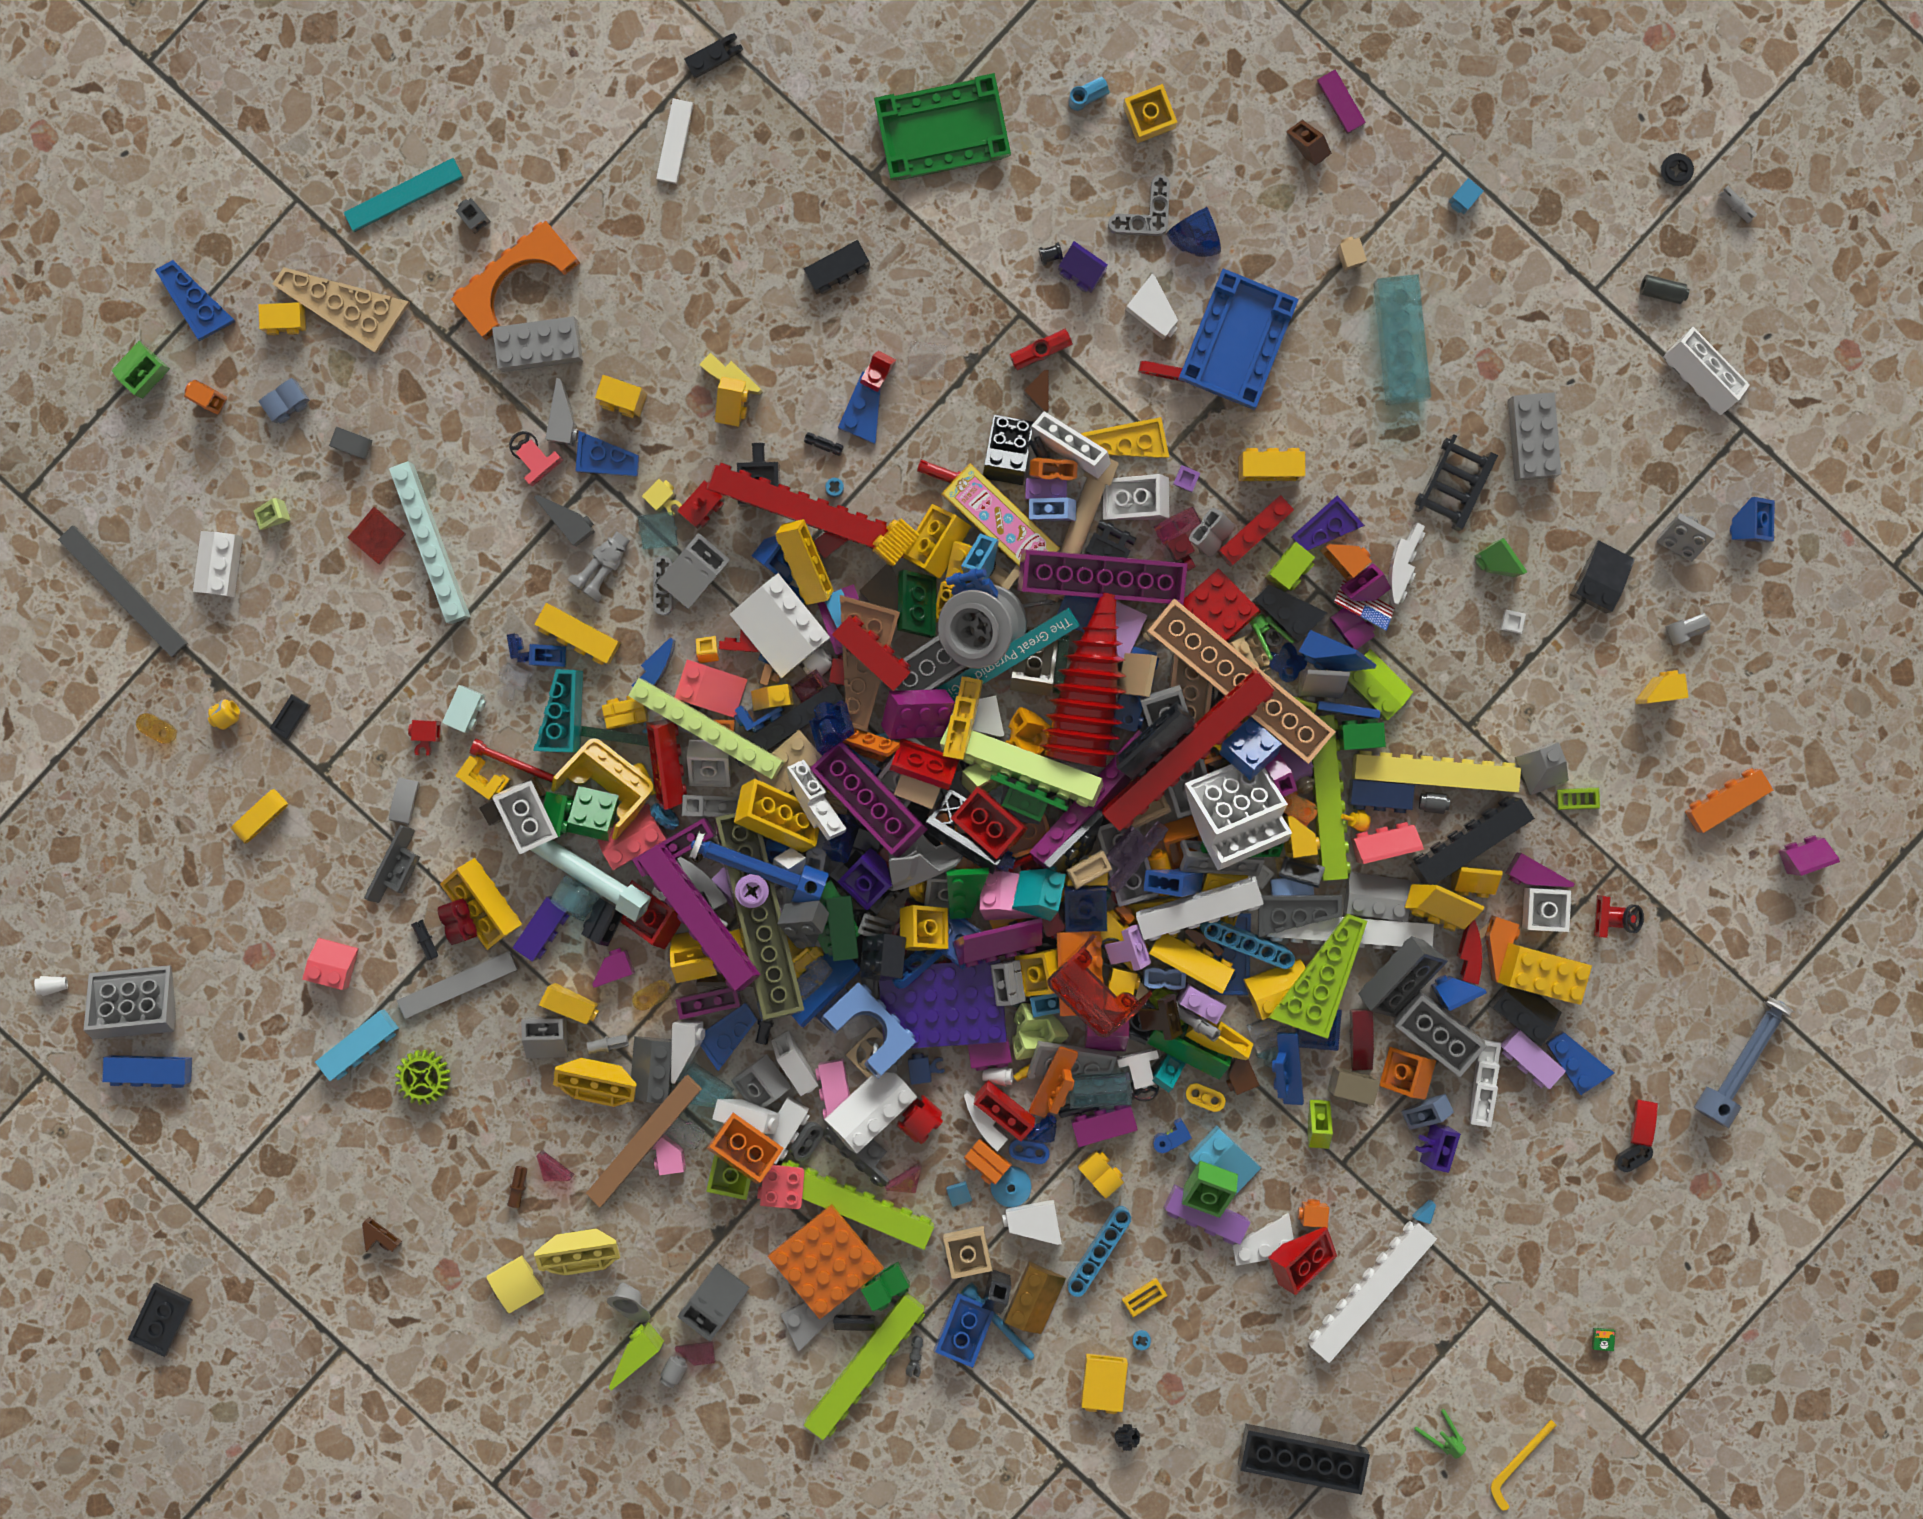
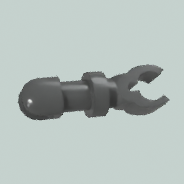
M915 1336L911 1344L913 1346L912 1353L909 1355L911 1361L906 1368V1375L912 1377L913 1370V1375L919 1377L921 1372L919 1360L922 1357L920 1350L923 1347V1339Z

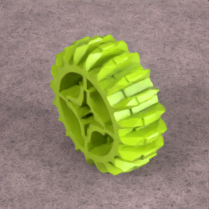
M427 1049L423 1050L422 1054L419 1050H416L414 1055L412 1053L407 1054L408 1059H401L403 1065L396 1067L401 1072L395 1073V1077L400 1078V1080L395 1082V1085L402 1086L398 1090L399 1093L406 1092L403 1096L404 1099L411 1096L410 1103H414L417 1099L418 1105H422L424 1101L429 1105L432 1100L434 1102L439 1100L438 1095L441 1097L445 1095L443 1089H449V1085L444 1082L451 1081V1078L445 1075L450 1073L451 1070L444 1069L448 1062L441 1064L440 1061L443 1057L440 1055L435 1058V1051H432L428 1056ZM424 1061L430 1065L423 1069L419 1066L416 1067L413 1063ZM409 1070L413 1076V1083L411 1085L408 1080ZM434 1070H436L438 1075L437 1084L432 1076ZM427 1072V1073L425 1074V1075H426L425 1078H424L425 1080L419 1082V1081L421 1080V1079H420V1078H421V1074ZM420 1086H424L427 1089L430 1088L433 1091L430 1093H421L416 1091V1089Z

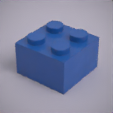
M1250 717L1222 743L1220 754L1245 777L1251 780L1279 754L1282 743Z

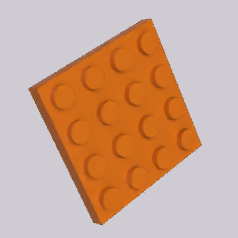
M832 1204L768 1254L771 1262L819 1319L823 1318L884 1268Z

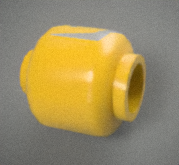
M220 700L209 708L208 721L213 727L221 730L227 729L239 720L240 709L232 700Z

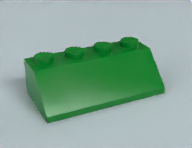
M1187 1023L1181 1026L1183 1034L1173 1040H1165L1163 1030H1151L1147 1044L1220 1080L1230 1066L1232 1057L1208 1049L1185 1036L1189 1027Z

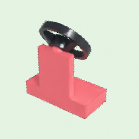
M520 431L510 439L509 449L513 456L521 459L531 470L524 477L531 486L537 484L563 461L562 457L555 451L546 457L539 449L536 437L530 432ZM526 434L524 440L519 441L518 445L512 446L516 437ZM530 436H532V437L534 438L535 443L533 442L532 439L529 440V437H530Z

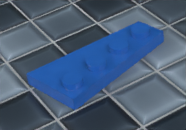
M174 260L155 269L198 341L235 322Z

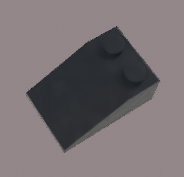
M1598 540L1570 595L1604 613L1613 612L1622 595L1635 559Z

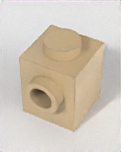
M1348 237L1341 240L1337 251L1344 271L1362 266L1367 262L1360 237L1356 239Z

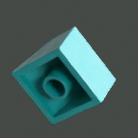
M1049 869L1020 871L1012 909L1051 921L1059 910L1066 875Z

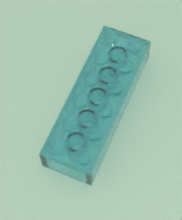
M1419 274L1378 278L1373 285L1386 405L1427 401L1431 398Z

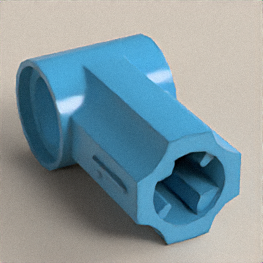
M1101 76L1083 86L1074 87L1068 99L1070 108L1076 111L1082 110L1087 104L1108 95L1110 91L1106 80ZM1079 95L1083 98V101L1078 102L1073 97Z

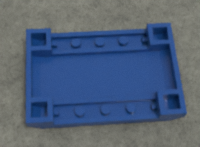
M1223 268L1178 380L1255 410L1299 299Z

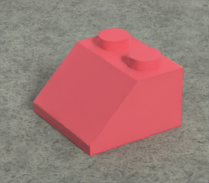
M318 938L307 960L302 980L340 990L349 988L359 948Z

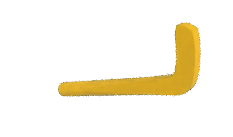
M1550 1420L1491 1482L1492 1495L1502 1511L1508 1510L1509 1505L1501 1493V1485L1557 1426L1553 1420Z

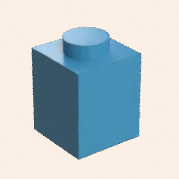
M1468 178L1448 202L1451 203L1453 210L1465 214L1484 190Z

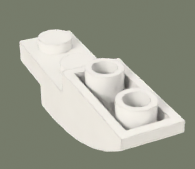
M1419 523L1413 525L1407 540L1401 538L1397 541L1392 554L1388 583L1391 587L1389 590L1390 602L1394 606L1404 601L1407 595L1405 591L1407 584H1411L1416 575L1413 572L1415 567L1408 564V562L1414 560L1417 553L1414 549L1417 543L1420 544L1425 536V532H1423L1425 526Z
M802 760L788 766L786 771L790 783L814 828L819 827L827 840L845 833L847 828L824 797L826 794L825 789L806 762Z

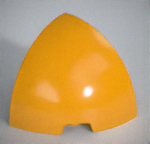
M1019 707L1009 723L1008 728L1011 729L1010 739L1006 740V743L1045 757V749L1039 745L1046 744L1049 736L1041 730L1051 728V726L1036 713Z

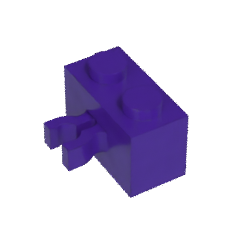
M1440 1124L1430 1125L1427 1137L1424 1135H1419L1418 1139L1425 1142V1145L1415 1147L1416 1151L1422 1153L1420 1162L1432 1170L1449 1173L1461 1134L1449 1126Z

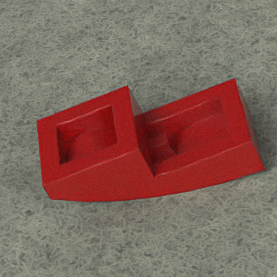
M1639 1099L1635 1101L1634 1122L1631 1124V1143L1648 1147L1652 1146L1658 1103Z

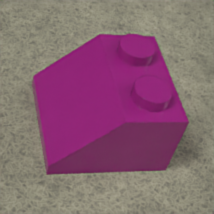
M1816 835L1804 838V842L1799 844L1797 842L1784 845L1785 849L1779 850L1785 871L1791 875L1802 876L1840 862L1839 857L1826 839L1816 837Z

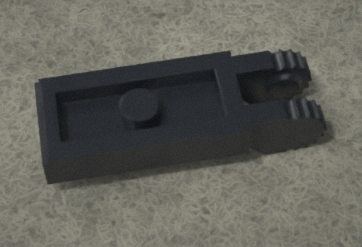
M735 33L684 58L694 79L729 61L731 57L743 50L741 44L730 48L727 52L724 48L737 39Z

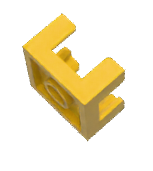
M469 756L455 776L488 800H493V795L502 792L511 779L504 774L501 777L494 775L488 783L485 777L478 774L486 761L479 756L475 758Z

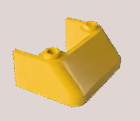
M591 739L553 777L551 791L554 793L567 779L573 784L582 785L592 778L608 792L619 795L621 803L617 807L616 815L620 821L615 825L612 839L616 840L636 818L653 791V782L602 741Z

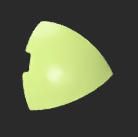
M1021 1003L1013 1021L1017 1025L1016 1035H1012V1045L1016 1060L1033 1057L1038 1041L1061 1044L1069 1037L1064 1026L1054 1015L1033 1017L1030 1003Z

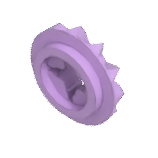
M749 874L742 877L735 888L737 900L748 908L762 905L769 893L766 881L759 875ZM746 884L752 888L757 887L755 890L757 898L752 894L746 895L748 892Z

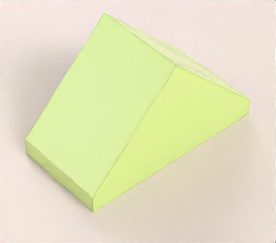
M277 498L269 500L254 510L260 530L291 521L285 501Z

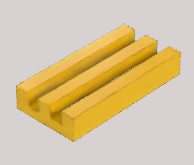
M1154 1278L1122 1298V1301L1134 1318L1168 1295L1158 1279ZM1154 1285L1157 1286L1154 1289L1147 1292L1146 1294L1139 1297L1138 1299H1136L1135 1301L1131 1302L1130 1304L1128 1303L1130 1300L1134 1299L1135 1297L1142 1294ZM1158 1291L1161 1292V1294L1151 1299L1147 1303L1143 1304L1136 1310L1132 1309L1134 1306L1138 1305L1139 1303L1146 1300Z

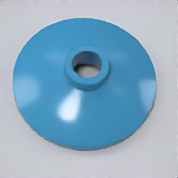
M1011 1166L996 1184L991 1183V1193L999 1204L1006 1207H1017L1023 1204L1030 1196V1178L1021 1168ZM1009 1185H1014L1015 1190L1008 1191L1007 1187Z

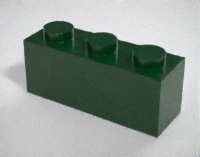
M852 896L826 898V903H823V906L829 912V923L825 924L826 936L831 937V944H828L829 957L833 956V961L858 958Z

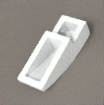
M966 1090L964 1098L973 1122L986 1141L998 1152L1008 1140V1136L994 1125L996 1121L973 1104L975 1097Z

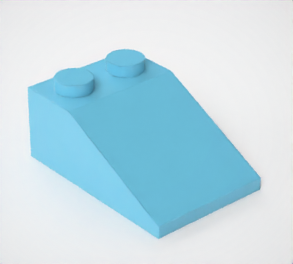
M1217 1125L1189 1153L1190 1159L1196 1164L1199 1161H1203L1238 1174L1237 1193L1261 1169Z

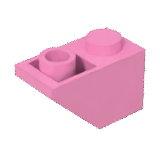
M664 1134L652 1148L656 1150L657 1158H654L655 1170H659V1175L684 1172L686 1164L683 1148Z

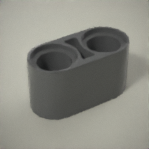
M336 427L329 446L366 460L373 440Z

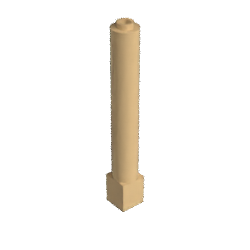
M1110 459L1111 464L1099 478L1086 471L1084 472L1083 476L1087 479L1076 506V521L1070 522L1060 552L1081 554L1106 485H1111L1119 464L1118 462ZM1047 594V599L1059 602V599L1063 600L1065 595Z

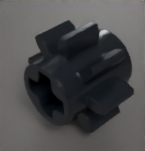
M1123 1424V1427H1118L1115 1433V1442L1118 1447H1123V1451H1132V1448H1137L1140 1442V1433L1137 1428H1132V1424Z

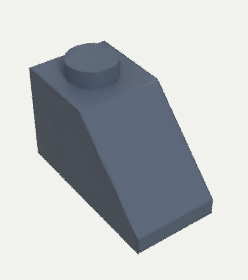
M1446 1094L1430 1097L1401 1111L1410 1130L1441 1123L1454 1113Z

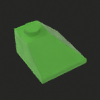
M1504 538L1493 542L1474 555L1477 558L1475 561L1478 567L1487 573L1517 577L1527 573V570Z

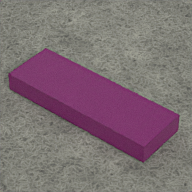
M1336 69L1317 79L1319 87L1347 134L1366 123Z

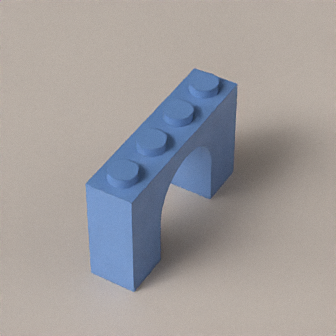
M858 982L823 1015L821 1020L834 1034L852 1018L859 1015L872 1016L881 1023L885 1033L884 1043L864 1063L879 1079L916 1043L914 1040L915 1036L910 1030H905L900 1025V1020L894 1014L890 1015L885 1010L886 1006L879 999L876 1000L871 995V990L865 984L861 985Z

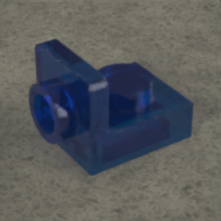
M515 633L508 634L507 641L510 658L517 660V663L529 661V652H521L524 649L522 637Z

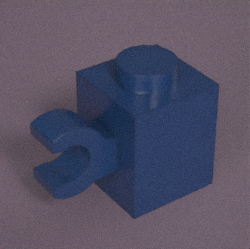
M924 1053L911 1054L912 1057L908 1058L911 1085L929 1083L932 1081L931 1073L945 1072L944 1068L939 1069L936 1067V1063L943 1061V1057L935 1058L931 1064L929 1063V1056H924Z

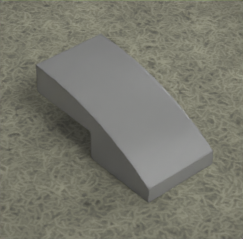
M398 778L389 813L390 821L409 825L415 807L414 801L419 789V782Z

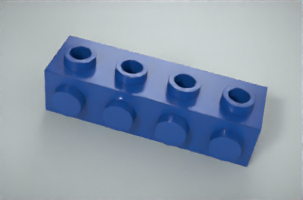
M1135 646L1131 650V653L1157 655V652ZM1157 658L1155 670L1157 669L1159 658ZM1119 694L1117 703L1124 708L1115 710L1114 717L1120 720L1122 724L1114 725L1113 727L1132 732L1141 729L1144 718L1140 717L1143 709L1140 699L1142 696Z

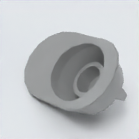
M620 1283L614 1295L607 1298L608 1305L615 1308L626 1318L640 1323L650 1320V1313L641 1305L642 1296L640 1291L626 1283Z

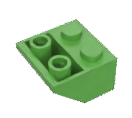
M138 341L111 371L119 382L132 394L143 399L170 368L141 341Z

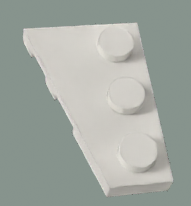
M1289 1213L1274 1222H1270L1262 1229L1245 1236L1241 1244L1234 1243L1232 1248L1236 1266L1269 1260L1268 1257L1277 1248L1293 1240Z

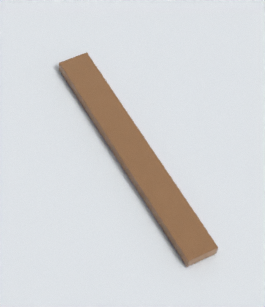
M686 1075L586 1192L599 1207H602L701 1092L702 1088L689 1075Z

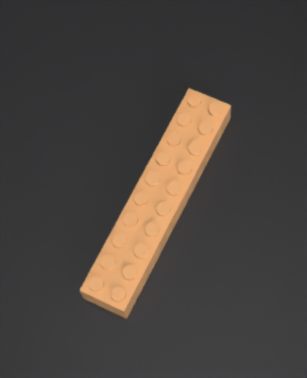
M1173 599L1147 630L1150 635L1224 696L1256 668L1273 686L1275 691L1272 692L1273 696L1265 703L1261 702L1257 706V711L1250 717L1304 762L1309 764L1336 732L1177 600Z

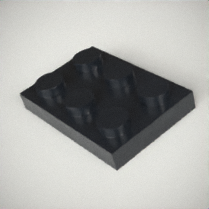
M157 1282L154 1283L127 1340L163 1357L167 1356L193 1299Z

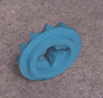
M654 803L651 806L650 814L660 825L672 830L679 825V820L673 810H664L658 803Z

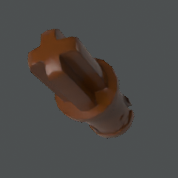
M516 1166L513 1182L509 1186L511 1191L507 1206L512 1208H519L521 1206L523 1190H526L524 1184L527 1168L524 1166Z

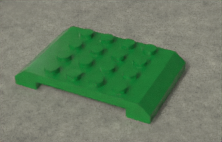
M995 73L977 76L974 80L896 96L889 94L874 98L890 180H905L1002 160L1011 156Z

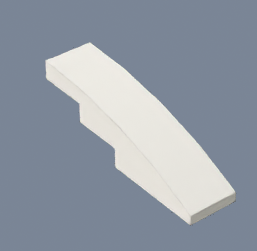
M1484 1040L1487 1047L1476 1059L1470 1124L1491 1127L1498 1091L1496 1085L1500 1067L1498 1061L1501 1043Z

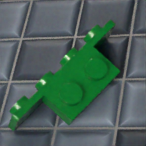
M997 773L996 776L991 774L990 779L1009 786L1002 806L1039 822L1043 818L1048 803L1065 811L1069 809L1065 805L1066 801L1060 798L1049 799L1046 797L1047 793L1036 789L1033 792L1027 789V784L1016 781L1015 784L1009 782V777L1001 773Z

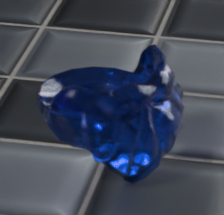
M1048 1113L1045 1118L1034 1125V1128L1027 1135L1028 1139L1040 1143L1055 1141L1057 1119Z

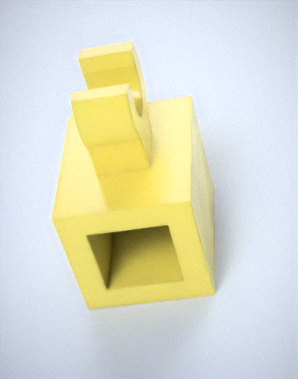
M658 479L642 495L656 511L660 512L665 507L672 516H675L671 509L672 506H682L679 501L672 500L676 496L672 492L675 488L667 480L662 482Z

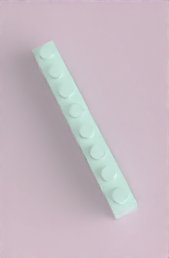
M407 461L389 468L446 623L453 624L470 618L414 464Z

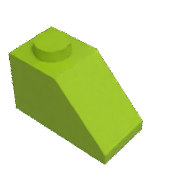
M1311 1099L1309 1101L1307 1129L1309 1148L1329 1149L1333 1136L1330 1101Z

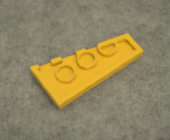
M1161 417L1081 433L1084 437L1107 450L1108 454L1112 456L1169 458Z

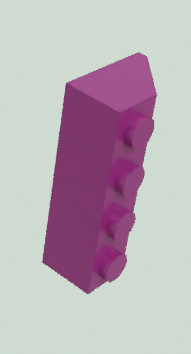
M1042 918L960 937L953 941L959 965L966 964V968L978 965V961L981 960L989 963L997 961L998 956L1005 955V958L1017 956L1019 951L1024 950L1025 954L1037 951L1036 947L1042 945Z

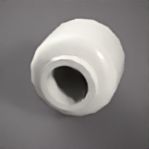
M821 647L803 661L805 666L803 670L810 677L813 675L822 677L831 669L833 657L825 648Z

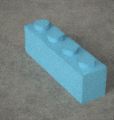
M385 1009L380 1010L316 1060L315 1063L329 1081L335 1078L339 1081L348 1074L346 1070L349 1067L353 1066L355 1068L364 1061L363 1056L367 1053L372 1055L380 1049L379 1044L385 1040L387 1043L396 1036L394 1032L399 1027Z

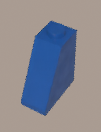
M1181 869L1146 870L1144 891L1178 897L1201 893L1203 873L1182 872Z

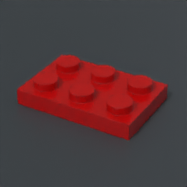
M901 739L900 747L896 750L890 770L949 790L959 759L945 757L943 752Z

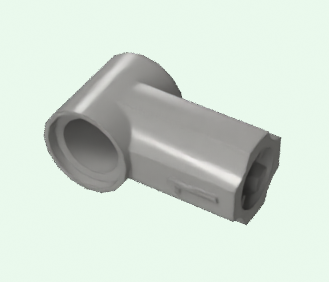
M1702 613L1685 621L1680 620L1667 625L1665 628L1674 646L1690 640V637L1710 630V622L1708 617Z

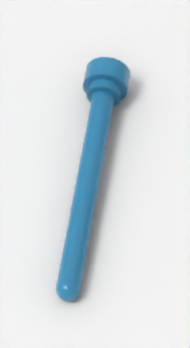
M972 1282L960 1293L983 1303V1299L978 1295V1288ZM994 1313L992 1322L1028 1360H1033L1034 1353Z

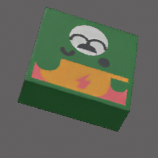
M1593 1328L1592 1349L1614 1351L1616 1331L1614 1329Z

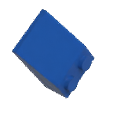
M1312 630L1309 631L1298 651L1305 656L1304 660L1314 665V668L1317 670L1348 672L1375 669L1377 666L1358 650Z
M958 1293L939 1333L933 1351L973 1368L995 1312L982 1308V1303Z

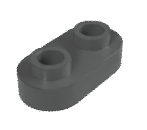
M810 1122L806 1124L792 1144L790 1152L796 1160L805 1161L808 1159L822 1139L824 1131L818 1123Z

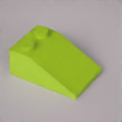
M649 1322L645 1326L640 1324L629 1336L630 1341L609 1385L611 1391L659 1352L664 1340Z

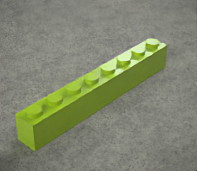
M1334 715L1317 716L1334 731H1338V721L1334 719ZM1335 733L1311 761L1314 766L1311 778L1315 781L1313 785L1314 809L1317 811L1315 815L1316 834L1320 841V849H1318L1319 866L1325 867L1322 881L1348 879V874H1351L1350 862H1347L1346 854L1349 853L1348 841H1345L1344 833H1347V823L1341 818L1342 813H1345L1344 800L1341 801V792L1344 791L1343 781L1339 780L1342 764L1341 760H1338L1337 751H1340L1339 739H1336Z
M789 1159L788 1162L784 1160L781 1166L799 1167L800 1164ZM807 1167V1170L804 1169L802 1199L823 1208H827L832 1204L842 1216L925 1250L934 1229V1223L931 1222V1218L924 1215L918 1217L912 1214V1210L905 1207L901 1209L894 1207V1203L889 1200L883 1199L880 1201L875 1199V1195L870 1192L864 1191V1193L856 1191V1187L851 1184L845 1183V1185L837 1183V1179L832 1176L826 1175V1177L818 1175L819 1172L809 1167Z
M907 1292L899 1298L805 1419L804 1426L821 1440H824L826 1436L831 1437L837 1429L835 1426L839 1420L843 1421L850 1412L848 1408L851 1404L856 1405L862 1397L861 1391L871 1386L875 1380L873 1378L877 1371L881 1372L887 1364L886 1359L889 1355H895L900 1348L898 1345L902 1339L906 1340L911 1334L912 1330L910 1328L914 1323L919 1324L925 1315L923 1313L924 1305Z

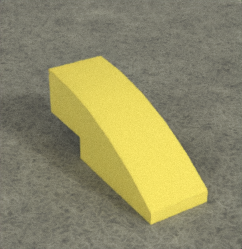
M710 353L699 364L704 371L718 381H721L722 377L746 381V390H749L750 394L761 395L763 393L732 361L725 367Z

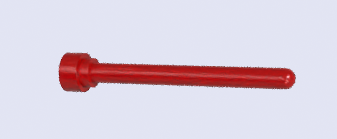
M475 739L469 753L474 756L485 755L551 783L553 782L554 774L487 748V745L479 739Z

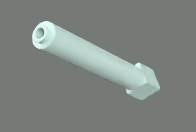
M550 840L530 849V851L616 904L615 909L636 922L647 911L651 900L649 895L633 885L626 887L555 841Z

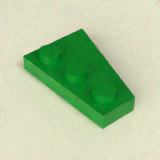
M989 868L947 870L950 919L971 918L989 875Z

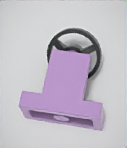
M1139 924L1132 925L1121 931L1124 941L1116 938H1106L1102 941L1101 946L1105 949V954L1108 958L1107 963L1103 961V964L1106 966L1114 967L1123 962L1131 961L1133 970L1136 971L1151 964ZM1109 940L1117 941L1106 945L1104 944V942Z

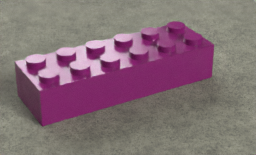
M838 740L810 768L894 857L899 858L928 830L841 740Z

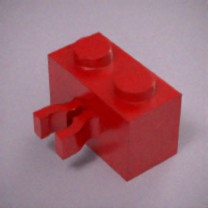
M705 480L677 510L697 529L700 526L703 528L710 521L709 516L714 511L718 512L724 505L722 501L725 499L721 494L707 490L708 483Z

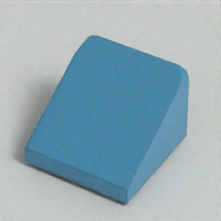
M966 1181L946 1187L952 1207L972 1201Z
M1428 1200L1412 1217L1415 1220L1430 1224L1436 1204L1432 1200Z

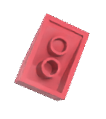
M687 659L675 698L735 718L734 715L737 714L735 709L740 705L748 679Z

